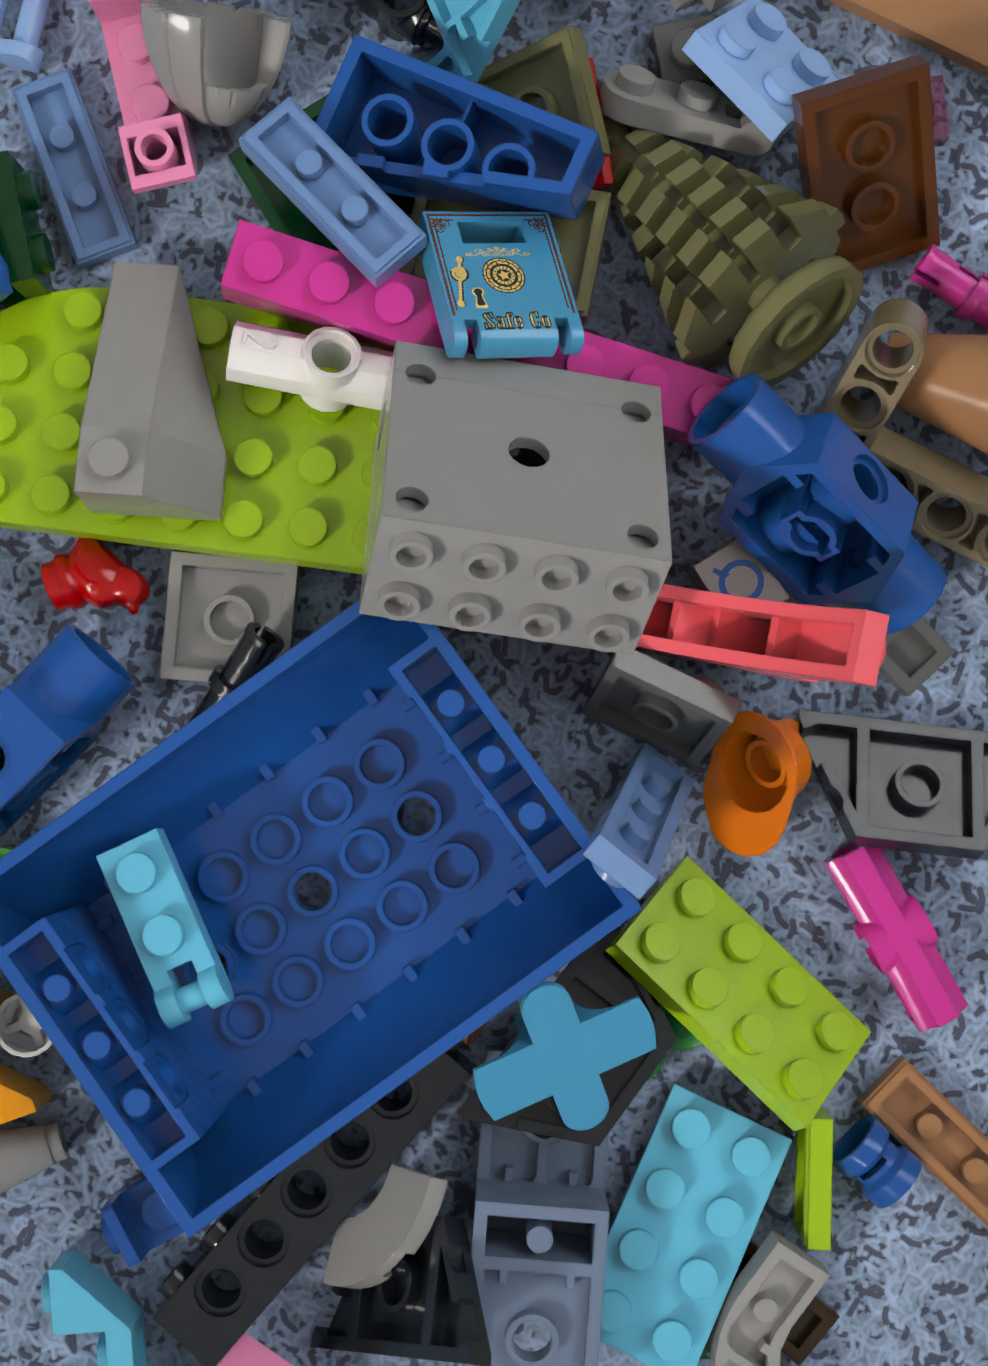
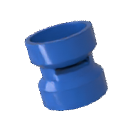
M867 1115L856 1121L833 1147L832 1165L845 1177H855L862 1184L863 1194L877 1208L883 1209L898 1201L911 1188L921 1172L922 1163L920 1159L906 1146H896L889 1140L888 1129L873 1115Z

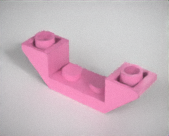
M88 0L101 23L124 126L117 128L132 191L134 194L198 180L195 140L190 119L169 99L149 60L142 34L140 19L141 0Z

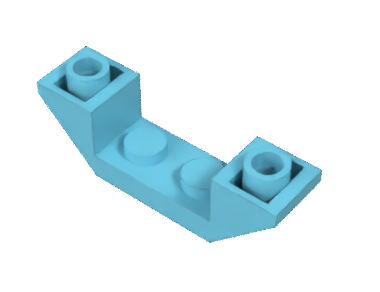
M77 1250L63 1251L48 1272L44 1274L41 1284L42 1309L44 1313H51L53 1336L105 1332L101 1333L98 1339V1366H148L144 1308Z

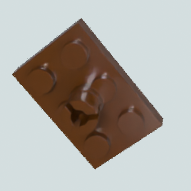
M918 54L791 95L803 197L807 199L813 198L817 202L821 201L838 208L844 216L845 224L837 231L841 241L835 255L848 260L862 271L927 250L932 244L940 246L930 63Z

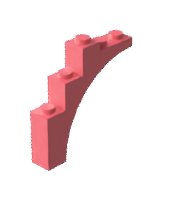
M663 584L636 648L646 649L657 655L679 660L713 663L779 679L817 683L819 680L876 687L879 668L886 655L885 638L890 615L867 609L786 603Z

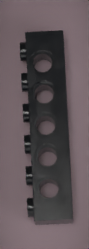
M457 1049L446 1051L408 1079L412 1086V1091L409 1095L402 1099H390L384 1096L351 1120L361 1124L367 1130L369 1135L367 1143L359 1147L347 1146L339 1140L335 1132L249 1194L247 1198L250 1200L235 1217L227 1211L219 1216L200 1240L207 1248L192 1266L185 1259H182L157 1289L164 1296V1299L152 1319L205 1366H216L468 1077L471 1061ZM306 1170L316 1172L324 1179L327 1189L317 1195L306 1194L296 1186L294 1175ZM259 1220H270L280 1227L284 1238L273 1243L262 1241L254 1233L252 1224ZM217 1269L229 1270L237 1276L241 1287L235 1290H223L213 1282L211 1272Z

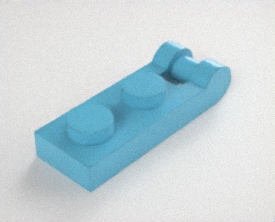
M155 828L96 856L154 991L155 1004L165 1025L169 1029H173L190 1021L191 1012L206 1005L216 1009L233 1001L234 994L230 981L164 829ZM192 961L197 972V980L181 987L174 969Z

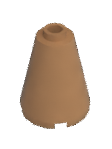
M893 332L886 345L895 348L904 347L912 341L905 333ZM928 333L921 364L896 404V407L987 455L988 335Z

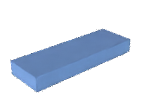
M69 67L11 89L76 265L82 270L138 249L139 245L75 74Z
M287 97L238 138L241 150L377 289L427 246V235L290 97Z

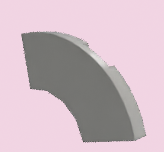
M391 1164L384 1186L370 1207L355 1217H345L336 1227L323 1283L337 1287L364 1289L381 1284L392 1276L391 1269L398 1264L405 1254L414 1255L430 1232L443 1202L448 1180L411 1168Z

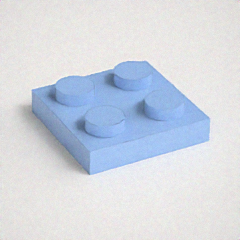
M747 0L698 28L682 48V51L772 143L795 127L791 95L839 80L831 72V66L826 58L818 51L807 48L787 27V22L782 13L774 6L761 0Z

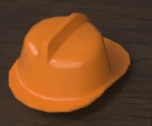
M749 710L737 712L733 724L714 745L704 781L703 799L711 832L715 839L730 852L745 857L763 855L777 845L786 829L794 799L805 789L812 773V758L806 742L799 734L798 721L791 718L781 720L769 719L765 715Z

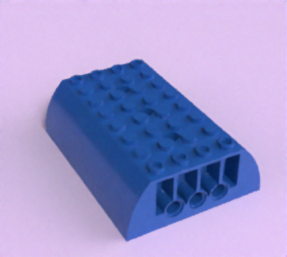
M360 599L0 859V969L188 1238L199 1232L642 910V907L631 892L625 888L613 887L605 882L594 870L592 862L583 855L591 837L439 627L359 614ZM412 797L424 798L434 807L436 814L435 823L427 833L412 834L401 825L399 819L400 809L403 803ZM155 828L164 829L214 947L226 959V974L234 994L233 1001L216 1009L206 1005L191 1012L190 1021L173 1029H169L158 1013L154 1000V991L96 856ZM310 872L319 873L329 881L331 898L325 907L312 909L303 905L299 900L297 884L304 874ZM192 961L174 969L181 987L197 980V974Z

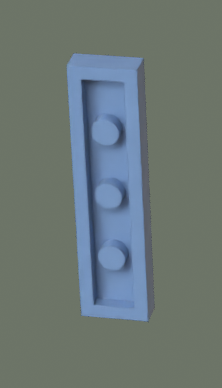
M644 743L629 761L583 852V855L592 862L596 873L605 882L616 888L627 889L638 899L646 893L659 876L695 782L693 778L647 743Z

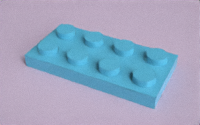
M673 1083L608 1230L600 1342L649 1366H697L792 1143L790 1137Z

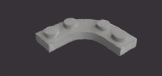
M772 1230L735 1279L727 1293L711 1333L710 1366H780L781 1349L791 1328L830 1277L824 1264Z

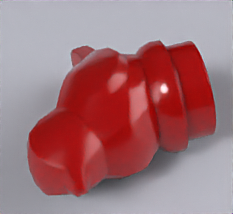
M78 538L70 553H58L54 556V560L41 565V576L46 592L54 606L60 611L71 607L79 610L90 603L94 607L103 610L122 606L134 615L137 614L139 606L148 599L150 594L147 579L138 570L126 566L101 540Z

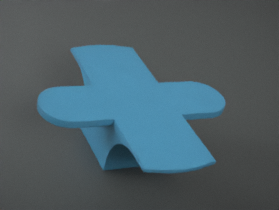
M551 981L542 982L523 996L520 1003L521 1013L513 1016L519 1029L514 1044L498 1058L474 1068V1083L480 1102L494 1121L553 1095L560 1116L567 1127L578 1131L591 1129L603 1121L609 1110V1100L599 1074L657 1049L653 1020L638 995L612 1007L588 1009L576 1004L569 992L561 984Z

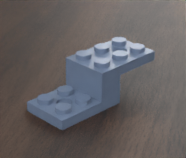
M486 1045L485 1063L498 1058L506 1046ZM480 1123L471 1257L492 1355L491 1366H598L610 1214L605 1193L609 1133L600 1146ZM537 1321L545 1325L551 1333V1338L547 1345L533 1352L525 1351L518 1347L512 1336L516 1328L522 1323ZM462 1364V1366H480V1365Z

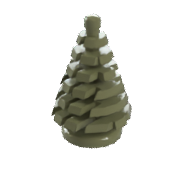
M604 115L605 130L611 151V173L614 179L610 189L612 194L618 198L617 203L626 228L635 231L631 238L641 262L645 263L649 281L655 295L659 297L668 326L677 337L674 342L682 361L694 367L701 363L706 369L729 362L731 373L735 380L749 373H757L770 387L796 373L813 359L840 331L855 309L864 288L863 273L848 260L835 255L841 241L837 231L845 224L841 211L824 202H817L813 198L807 199L796 191L778 183L771 184L766 179L750 171L736 169L729 162L713 155L704 162L703 153L691 146L674 141L673 139L669 141L663 134L640 128L631 132V128L628 125L614 121ZM739 329L731 348L726 341Z

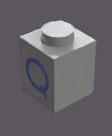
M737 539L686 571L697 590L784 602L789 598L780 582Z

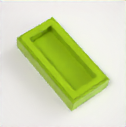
M823 1106L820 1107L807 1128L796 1131L794 1229L807 1250L831 1251L833 1118Z

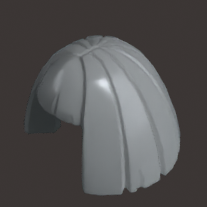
M197 0L140 1L142 34L149 60L165 93L183 114L200 124L213 127H231L247 120L258 111L268 97L286 56L292 31V21L275 13L265 12L264 10L244 6L236 10L235 5L204 1L203 3Z

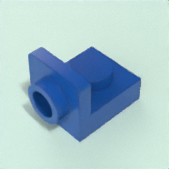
M146 1177L115 1192L101 1208L103 1218L100 1225L103 1237L112 1252L122 1254L129 1267L142 1262L149 1250L184 1232Z

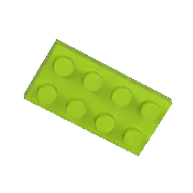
M686 856L678 861L642 904V910L633 915L605 951L793 1131L807 1128L871 1031L695 862Z

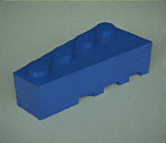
M356 34L316 120V124L384 193L513 212H548L549 217L576 221L579 219L605 161L599 132Z

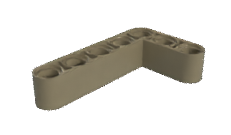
M903 298L889 299L879 304L871 313L815 414L835 413L887 469L897 470L904 475L903 478L899 479V482L918 501L912 531L988 567V477L884 427V424L921 364L928 334V318L919 305ZM889 330H897L908 335L912 342L904 347L895 348L882 342L879 335ZM864 386L876 392L878 398L872 401L857 400L850 395L848 390L853 387ZM950 497L957 499L962 504L954 508H945L936 504L934 500Z

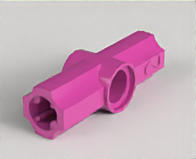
M847 845L822 861L856 920L852 924L855 934L859 940L865 938L870 947L865 950L868 957L881 974L885 972L895 990L897 998L900 999L910 1021L913 1022L916 1029L923 1032L931 1028L941 1027L959 1017L960 1013L969 1005L935 946L939 942L936 931L914 896L909 892L905 893L892 865L881 848Z

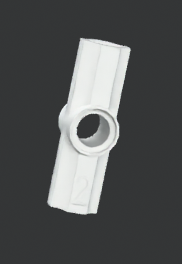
M236 321L230 341L226 380L299 394L306 404L321 412H335L344 409L348 404L381 411L393 352L361 346L353 335L338 327H322L306 335ZM331 367L338 370L339 372L328 373L323 370H320L319 368Z

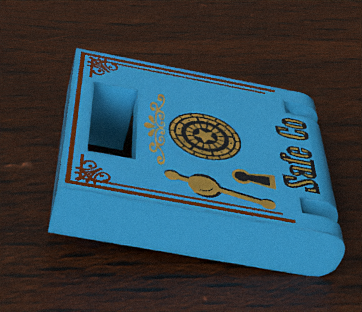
M422 211L418 227L427 235V246L420 252L448 358H463L468 347L466 328H474L470 337L476 359L553 357L558 344L564 355H578L584 345V330L548 212Z

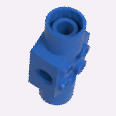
M749 373L737 378L718 392L701 410L690 427L688 441L730 483L717 520L801 604L849 603L854 609H867L890 615L886 634L895 633L909 627L932 608L944 590L947 574L945 569L911 535L918 501L835 413L797 415L757 373Z
M68 623L13 680L14 683L8 685L2 692L0 691V754L1 749L4 750L5 754L4 767L0 759V837L6 834L97 740L105 717L136 687V682L108 651L87 633L71 623Z

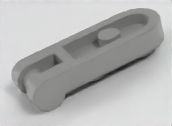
M631 64L622 65L619 70L609 71L603 77L599 90L601 112L619 123L747 156L763 155L774 144L726 95L717 93L711 86L705 83L686 80L680 84L655 77L651 71Z

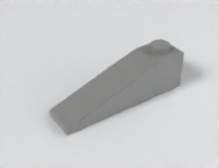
M115 261L81 422L74 492L92 513L222 521L228 458L223 438L220 434L209 381L206 377L198 344V336L180 266Z

